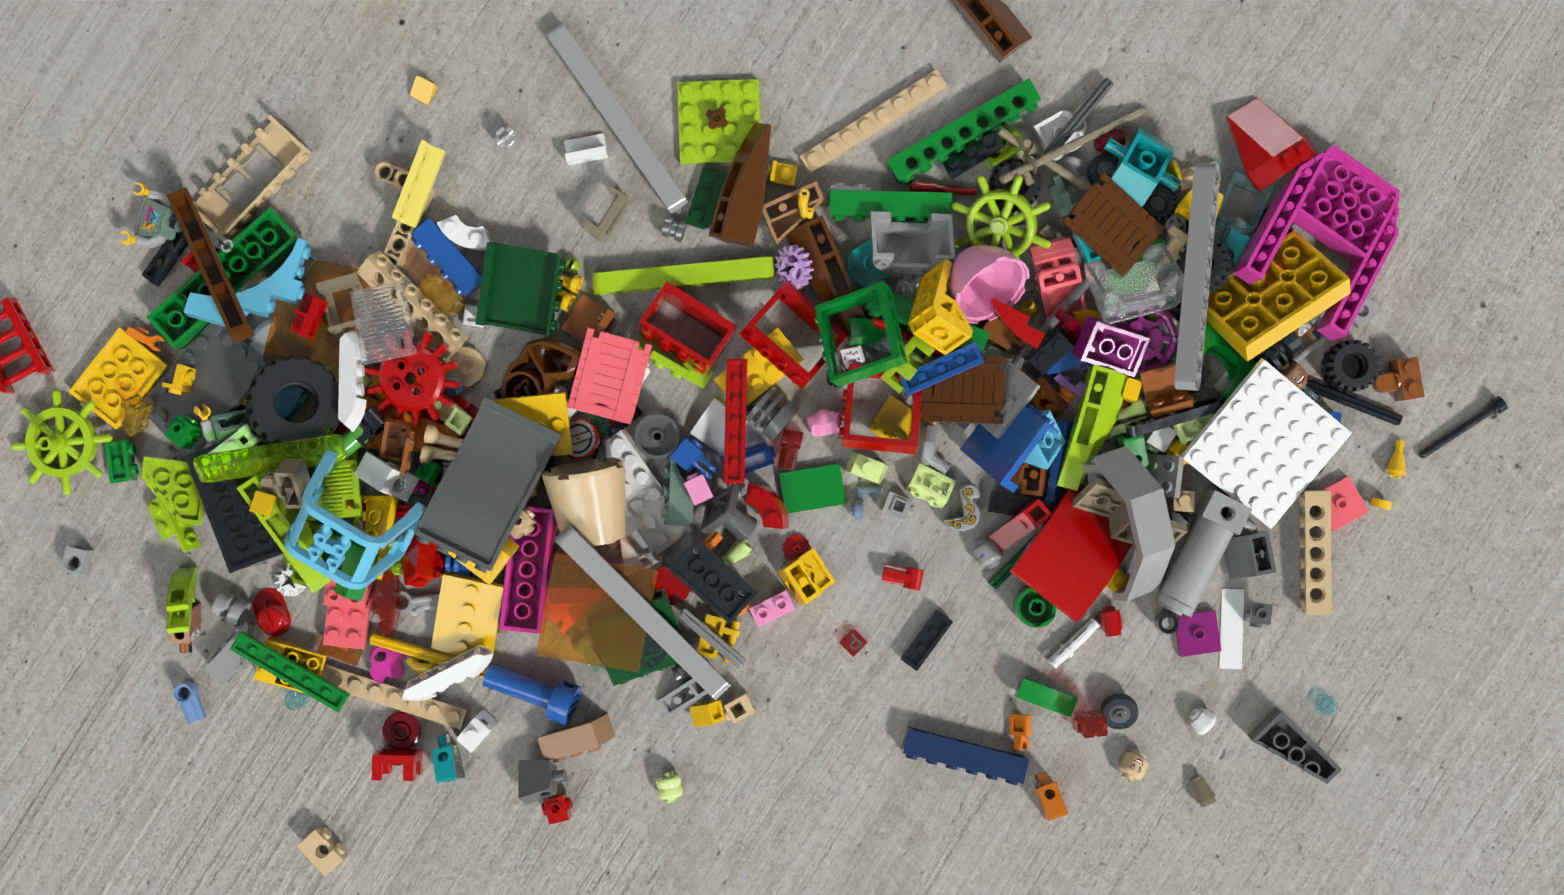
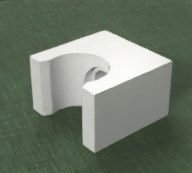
M369 452L365 453L354 473L355 476L378 491L404 501H408L419 481V478L406 470L404 476H400L399 465L392 461L387 463Z

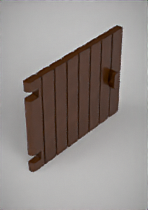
M1103 173L1099 179L1104 184L1101 186L1095 182L1070 211L1075 218L1071 220L1066 216L1062 222L1121 277H1124L1160 235L1164 227L1106 173Z
M924 355L923 365L943 356ZM983 356L984 363L923 389L920 421L1002 424L1003 417H996V411H1003L1005 370H998L999 364H1006V357Z

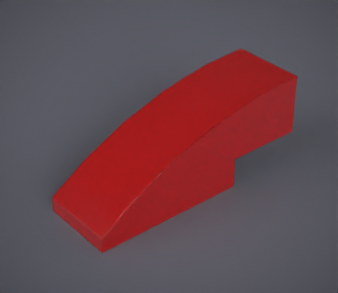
M993 298L991 305L1003 324L1022 342L1037 350L1045 334L1027 325L1030 316Z

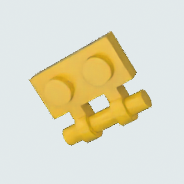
M707 614L704 624L721 638L723 633L729 635L727 643L735 649L736 638L740 635L739 627L741 622L733 620L731 628L725 627L726 621L724 619ZM700 637L697 651L702 656L716 659L718 651ZM723 656V661L730 662Z

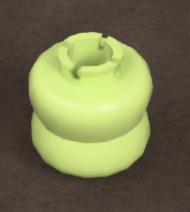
M674 771L663 772L660 774L661 777L656 779L658 797L665 800V803L678 801L677 797L683 794L681 777L678 774H673Z

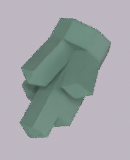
M1054 174L1051 178L1053 184H1050L1048 189L1058 217L1070 214L1072 208L1077 204L1076 190L1072 184H1069L1065 190L1061 176Z

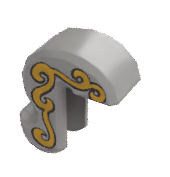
M965 483L958 489L962 517L943 520L944 525L951 530L966 531L974 528L979 522L981 513L973 498H979L980 492L978 487L971 483Z

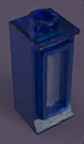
M764 441L745 448V474L775 464L773 458L776 457L772 445L769 446ZM724 456L719 458L724 467Z

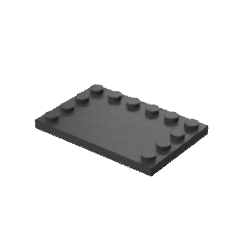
M209 323L141 401L138 407L163 434L178 414L185 417L190 415L199 421L198 425L201 426L200 421L202 419L194 413L195 406L201 412L204 409L203 404L210 408L211 414L208 419L211 416L236 411L246 399L252 379L268 363L246 340L234 344L226 327ZM177 364L196 369L191 393L182 392L181 395L169 393V388L162 387V382L173 383ZM203 433L200 434V438L193 444L190 450L178 447L171 441L184 457L185 455L202 450L208 443Z

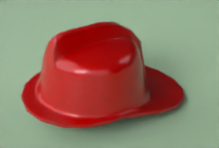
M269 588L260 591L253 601V611L260 629L266 635L272 637L285 634L290 628L291 616L284 597L275 589Z

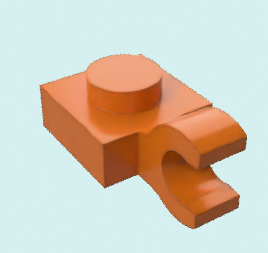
M129 326L125 334L158 352H161V349L156 346V342L158 340L162 342L167 341L162 336L156 335L152 337L148 335L149 331L141 326H137V328Z
M1009 714V734L1014 735V750L1029 749V740L1026 737L1031 736V715Z

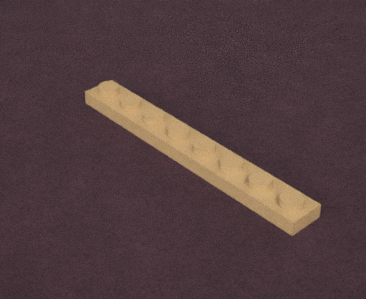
M936 69L805 152L799 158L811 175L945 90L948 86Z
M327 663L324 664L321 677L349 692L351 695L459 730L463 728L468 712L466 708L435 698L423 701L402 700L404 688L385 682L378 684L373 678Z

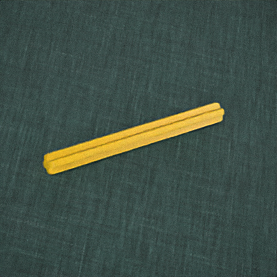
M373 633L370 637V644L439 665L455 657L379 633ZM488 666L477 676L484 678Z

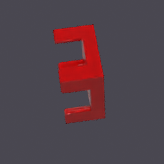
M381 749L372 755L371 780L380 781L383 774H390L392 772V765H403V780L414 781L416 774L422 775L423 749Z

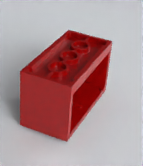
M666 281L639 321V332L647 341L653 340L658 343L657 346L665 352L670 351L675 354V358L680 362L691 364L696 372L708 375L733 338L737 325ZM664 301L723 338L721 343H718L715 347V352L709 360L650 324V321Z

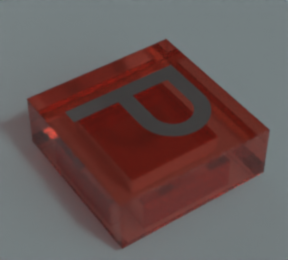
M854 628L839 641L853 657L868 643Z

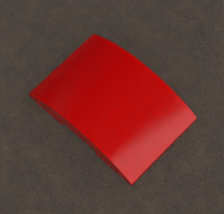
M1082 483L1077 491L1065 490L1052 509V515L1045 521L1010 570L1012 574L1076 623L1106 587L1132 546L1130 543L1111 538L1108 517L1073 507L1072 500L1085 488Z

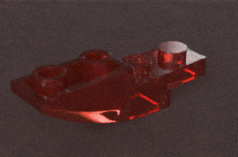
M388 568L383 573L382 580H376L377 589L379 592H382V595L374 597L375 602H373L376 614H379L381 620L379 622V629L385 637L395 634L401 609L399 575L393 574Z

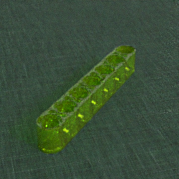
M333 434L203 454L196 457L193 464L199 480L203 483H210L274 472L284 459H304L306 467L318 466L327 450L338 454L335 463L345 460L347 452L342 437Z

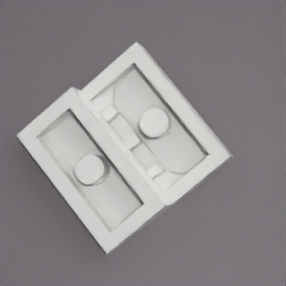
M715 397L690 434L722 456H724L725 404Z

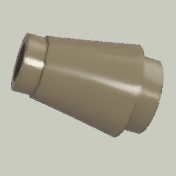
M1202 775L1190 779L1196 802L1200 804L1201 808L1216 802L1215 793Z

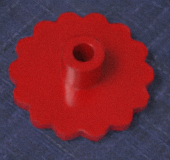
M799 534L791 535L783 543L784 548L782 551L784 556L789 561L798 558L811 548L808 544L809 541Z

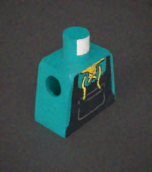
M449 734L437 736L438 749L432 750L436 783H447L464 779L465 773L459 747L450 744Z

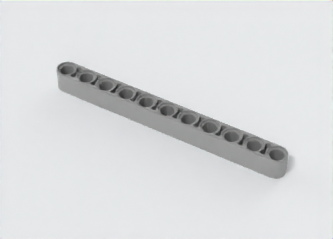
M559 22L546 31L545 35L668 211L673 214L686 205L688 201L564 24Z
M1196 163L1194 167L1174 378L1176 390L1197 391L1201 383L1220 179L1219 163Z
M570 524L554 539L712 698L717 700L731 686Z

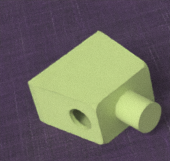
M852 452L845 471L881 485L888 466L864 455Z

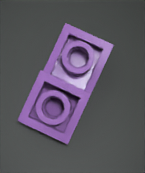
M1057 373L1051 379L1059 387L1062 386L1074 395L1081 397L1084 382L1078 381L1072 385L1073 381L1065 373L1062 375Z

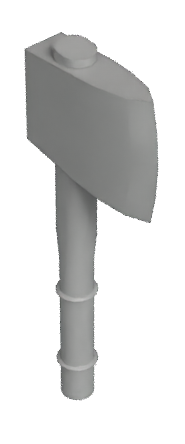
M1369 294L1353 322L1356 328L1362 326L1379 313L1376 307L1378 305L1377 302ZM1322 334L1303 348L1294 358H1290V361H1301L1327 342L1329 338Z

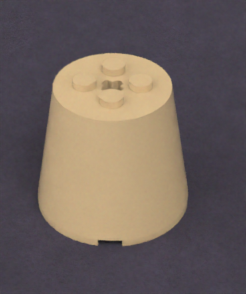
M597 458L558 465L552 467L550 473L548 470L542 473V479L560 533L570 524L592 547L612 544L626 536L625 460L623 458H606V462H597Z

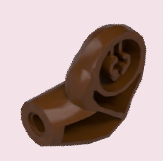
M551 338L527 342L520 355L509 365L504 375L501 397L511 398L554 393L558 380L575 379L582 350Z

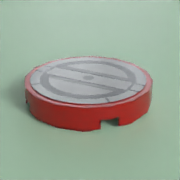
M581 418L571 420L570 430L573 454H568L567 456L577 460L587 459L595 453L597 446H599L600 436L597 427L590 421Z

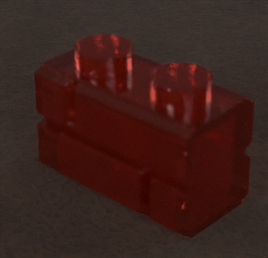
M1098 710L1075 712V718L1071 720L1073 730H1076L1084 738H1093L1095 735L1097 737L1107 736V718Z

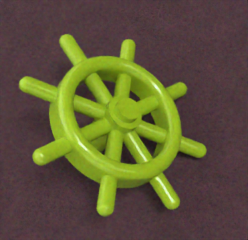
M980 175L977 178V182L983 195L971 207L958 202L952 204L953 210L967 215V235L955 240L954 247L959 248L968 243H971L972 246L987 245L981 238L993 233L989 246L997 247L1002 237L1007 251L1018 258L1032 243L1049 248L1051 242L1036 235V215L1049 210L1050 204L1044 202L1032 207L1028 200L1018 193L1023 181L1021 175L1015 176L1010 190L996 189L992 191L985 177ZM995 199L1006 200L1001 213ZM985 203H987L993 217L979 212ZM1013 204L1022 211L1016 215L1010 213ZM977 220L990 226L977 230ZM1026 220V231L1013 226V224ZM1010 234L1023 239L1019 246L1015 247Z
M54 389L52 391L53 408L44 410L38 415L28 407L21 408V413L31 423L27 429L25 441L12 443L11 449L15 451L26 450L30 461L36 467L28 478L29 483H36L43 473L52 477H61L62 492L64 495L71 494L70 476L79 474L87 469L96 478L102 477L103 472L92 461L97 451V444L111 442L113 436L111 434L97 435L93 424L87 418L95 407L94 401H88L80 412L72 408L62 407L61 392L58 389ZM54 417L56 431L53 430L48 424H46L50 419ZM64 417L72 420L66 430L64 427ZM80 428L83 436L73 437L72 435ZM41 430H42L48 437H41V438L39 439ZM84 444L82 454L74 448V445ZM41 450H50L45 457L41 453ZM67 453L77 461L70 467ZM58 454L60 468L51 465V462Z

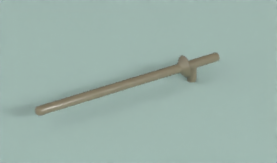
M1147 107L1137 108L1036 159L1026 156L1024 158V165L1000 176V182L1005 184L1013 180L1015 176L1022 175L1027 186L1035 183L1031 175H1036L1039 166L1146 114Z
M1001 127L999 129L998 135L1024 151L1022 158L1032 156L1036 159L1044 155L1036 150L1035 141L1031 142L1029 139L1021 140L1005 128ZM1051 160L1044 164L1083 191L1087 192L1091 188V185L1055 161Z

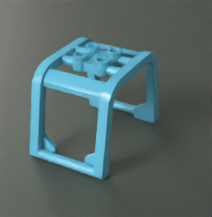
M327 450L302 495L301 509L298 511L285 536L284 546L290 555L341 586L358 590L368 586L405 555L414 536L413 532L417 528L426 507L417 502L402 519L381 536H370L317 505L324 489L321 486L325 474L328 475L332 470L338 456L335 452ZM310 514L321 521L323 525L315 532L313 536L314 542L307 551L301 548L297 541ZM331 528L343 534L337 541L330 539L332 535ZM407 529L405 535H401L396 540L388 554L371 568L379 549L388 545ZM350 539L366 547L353 577L337 569L345 560L344 554L351 547ZM324 551L331 554L326 562L318 558Z

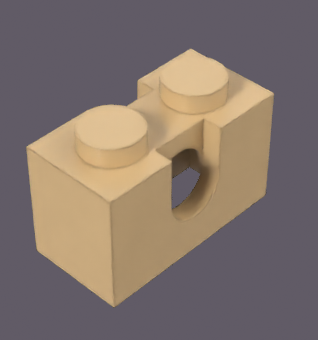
M320 825L297 847L325 877L348 855L346 854L345 847L340 843L335 844L331 839V832ZM321 845L328 847V854L322 852Z

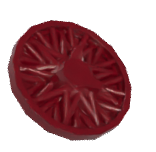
M397 712L385 720L382 727V735L385 742L391 748L406 750L418 742L421 736V726L413 714Z

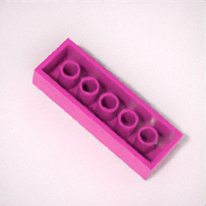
M528 507L535 514L533 518L537 522L533 525L535 529L527 536L523 535L519 539H515L510 534V539L520 547L506 565L499 630L544 634L549 601L548 577L550 557L554 555L557 521L553 509Z

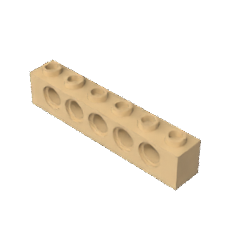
M380 250L366 258L357 274L421 338L425 332L433 333L429 346L434 351L439 345L447 343L449 348L440 356L444 361L454 355L468 338Z
M1304 490L1302 495L1298 497L1299 507H1302V515H1299V528H1302V536H1299V548H1302V556L1299 557V568L1303 569V577H1299V587L1303 589V597L1299 599V607L1306 615H1332L1331 491ZM1316 505L1319 508V514L1312 517L1309 510L1312 506ZM1317 526L1319 534L1316 537H1311L1310 529ZM1313 547H1318L1320 550L1319 555L1312 558L1310 550ZM1319 568V576L1311 578V569ZM1314 588H1319L1320 595L1317 598L1310 597V592Z

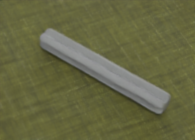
M684 608L680 612L678 617L735 667L739 669L744 665L746 659L691 611Z

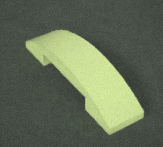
M409 373L406 379L410 384H413L416 376ZM418 387L414 389V392L417 395H419L420 393ZM440 401L434 404L441 416L439 419L444 421L445 425L459 435L464 433L473 419L456 403L450 407L445 406Z

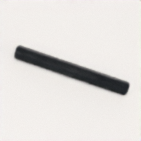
M1307 380V384L1304 386V389L1393 425H1400L1403 416L1314 380Z

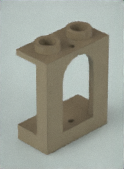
M610 185L608 186L610 193L617 199L599 227L588 220L582 226L589 235L603 244L630 205L626 191L618 186H615V188Z
M357 272L316 283L317 290L321 294L322 299L329 302L325 312L329 324L327 328L332 335H344L351 329L363 330L368 328V325L373 324L361 277ZM352 288L359 312V319L341 323L332 293Z

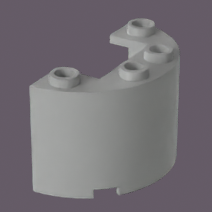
M870 211L873 264L879 270L892 274V277L895 278L902 276L921 278L945 258L952 263L955 260L952 214L931 213L927 223L891 222V212Z

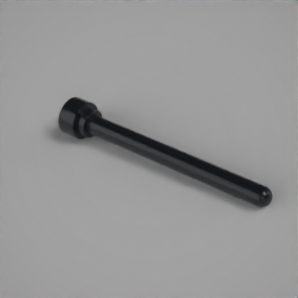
M1496 396L1490 400V404H1488L1486 409L1421 450L1419 457L1426 458L1490 415L1503 413L1508 409L1506 402L1500 396Z

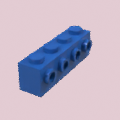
M428 218L411 233L415 238L412 242L420 250L424 248L428 253L426 258L433 265H439L442 269L439 271L447 281L451 279L454 282L453 288L460 296L464 294L469 298L481 287L482 275L454 243L445 236L431 218Z

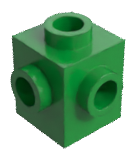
M178 414L171 421L164 436L178 447L190 450L193 444L200 438L202 429L198 425L199 421L190 415L185 417Z

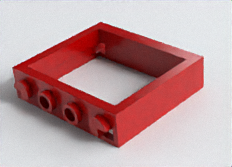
M786 280L739 335L764 358L769 360L777 370L781 371L799 388L803 389L825 364L823 356L808 372L755 326L775 302L780 299L812 329L820 333L819 326L815 322V305ZM830 319L837 349L848 334Z
M850 364V365H849V370H852V369H855V368H858V367H861V366H864V365H860V364ZM884 372L867 378L881 379ZM896 372L893 376L902 381L900 374ZM854 382L847 384V389H843L842 401L845 402V408H841L840 420L844 421L843 427H839L838 439H842L841 447L916 455L919 439L922 390L912 394L909 439L902 440L850 434Z

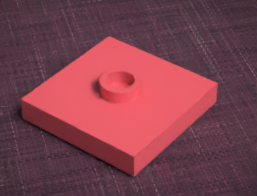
M1349 476L1322 489L1331 491L1332 532L1369 512Z

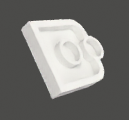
M1060 111L1033 126L1032 130L1044 150L1073 117L1070 112ZM1085 120L1065 144L1084 135L1087 129ZM1081 146L1053 159V161H1058L1059 159L1079 149Z

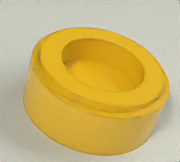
M1372 497L1370 504L1390 510L1393 502Z

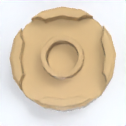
M460 347L454 355L445 361V364L449 361L459 362L458 367L446 372L447 377L453 376L460 379L464 387L478 384L486 372V362L483 355L471 347Z

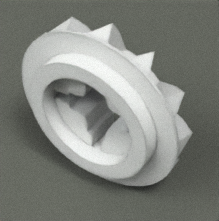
M287 564L281 566L275 573L274 583L277 591L281 592L284 596H296L302 593L306 586L294 583V585H284L288 580L286 576L291 577L290 575L293 574L291 566Z

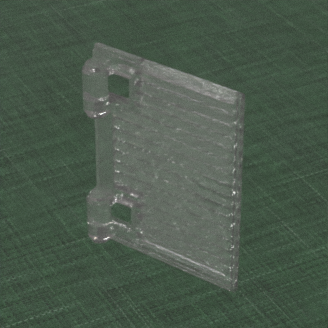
M404 280L350 292L362 365L417 354L416 347L413 346L412 342L414 333L408 298L404 295L403 288H406ZM394 290L396 293V300H393L392 291ZM401 339L404 340L405 349L401 347Z

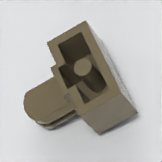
M284 459L274 472H267L260 481V486L265 492L277 493L278 498H282L285 508L301 509V498L310 481L304 459Z

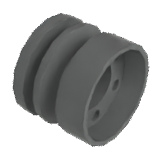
M774 387L757 399L746 417L748 422L752 421L755 416L759 418L753 425L754 427H758L764 422L766 426L762 433L771 441L781 433L800 410L791 401L781 406L779 403L783 398V394H779L774 400L772 396L777 391Z

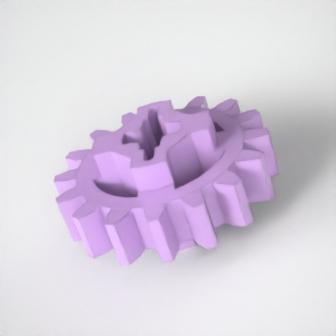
M798 245L784 246L783 249L778 251L779 255L775 256V259L778 261V263L774 264L778 269L775 275L780 276L779 282L784 281L785 283L787 280L796 289L804 288L805 285L809 284L808 280L812 279L810 271H814V269L810 267V264L813 261L808 260L809 253H803V247L798 248Z

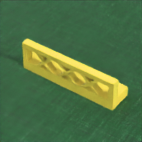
M421 140L393 212L392 218L394 220L417 228L446 153L444 150L431 146L428 142Z

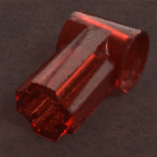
M783 429L778 468L794 471L804 432Z

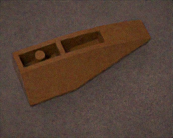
M951 0L999 63L1003 62L1032 39L1014 13L1001 0Z
M755 123L734 157L718 198L709 232L710 237L725 243L754 245L764 207L771 134L770 124Z
M823 215L803 223L786 235L789 245H798V248H804L803 253H809L807 258L813 261L810 267L814 271H810L812 279H809L808 282L824 303L854 292ZM860 305L833 315L848 335H851L850 326L848 325L849 319L865 318Z

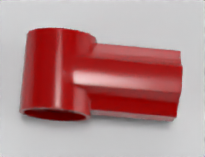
M885 564L881 581L920 591L924 570Z

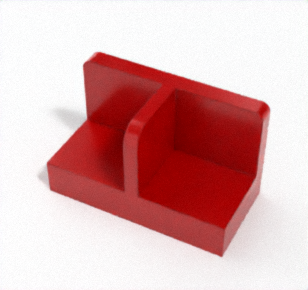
M305 293L299 309H292L297 314L290 330L302 337L313 340L329 302L312 294Z

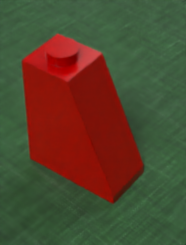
M414 534L405 555L401 558L405 585L423 588L434 578L437 545L431 542L428 545L416 540L418 536Z

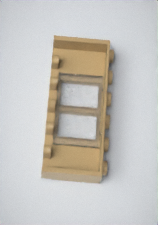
M271 115L267 117L271 122L264 130L258 128L255 131L257 137L250 145L248 143L242 144L240 148L243 152L236 159L232 157L228 159L226 163L229 167L222 174L217 172L213 175L212 178L215 182L208 189L203 187L198 192L201 197L195 202V205L202 220L215 233L226 239L235 238L239 233V229L252 220L254 212L266 205L269 196L277 193L284 180L290 179L299 165L304 164L312 153Z

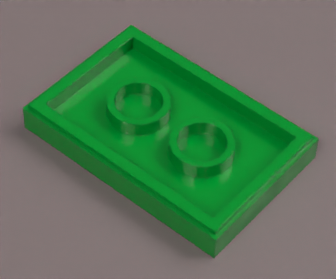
M840 464L779 473L783 500L788 513L846 504Z

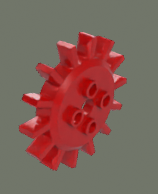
M404 330L405 345L399 346L393 335L386 336V342L392 351L385 354L380 349H373L371 351L373 356L382 361L380 369L376 367L365 369L366 374L379 376V385L371 386L367 389V393L377 394L382 391L386 398L379 404L377 410L379 412L385 411L392 404L397 407L394 419L403 420L405 412L411 411L414 426L422 425L421 410L423 409L428 411L433 421L441 418L434 404L440 401L445 406H453L455 402L444 394L445 388L461 387V382L448 380L446 372L458 367L459 362L449 361L444 364L440 358L447 351L449 345L447 343L441 344L435 351L430 349L429 344L433 334L430 332L423 334L420 345L414 344L413 330ZM401 361L405 364L404 369H401L399 366ZM420 367H423L425 370L423 375L419 373ZM409 372L414 373L416 376L413 384H410L406 379ZM396 382H399L400 384L399 389L395 388ZM416 387H418L420 390L419 395L415 394L414 389Z

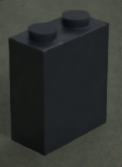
M1059 332L1050 337L1027 358L1023 365L1035 378L1041 377L1074 347Z

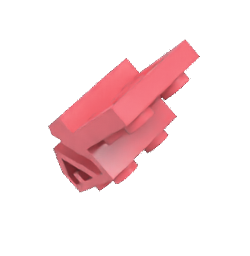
M1069 236L1049 240L1051 242L1049 248L1036 244L1029 246L1034 277L1040 291L1045 320L1053 314L1073 289L1082 282L1078 263H1075V251ZM1084 294L1068 311L1069 316H1073V311L1086 309ZM1059 321L1055 327L1061 326V321Z
M342 564L337 568L340 571L342 569ZM333 580L326 585L323 605L328 606L323 645L366 649L370 610L373 607L375 593L372 588L373 582L367 586L362 601L345 598L334 592L336 582Z

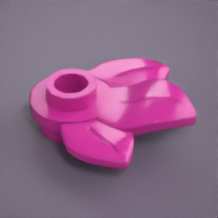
M379 646L374 647L370 652V661L372 662L370 674L373 680L378 684H382L386 676L394 679L403 678L404 671L400 661L405 659L407 655ZM377 653H383L384 658L378 660L376 658Z

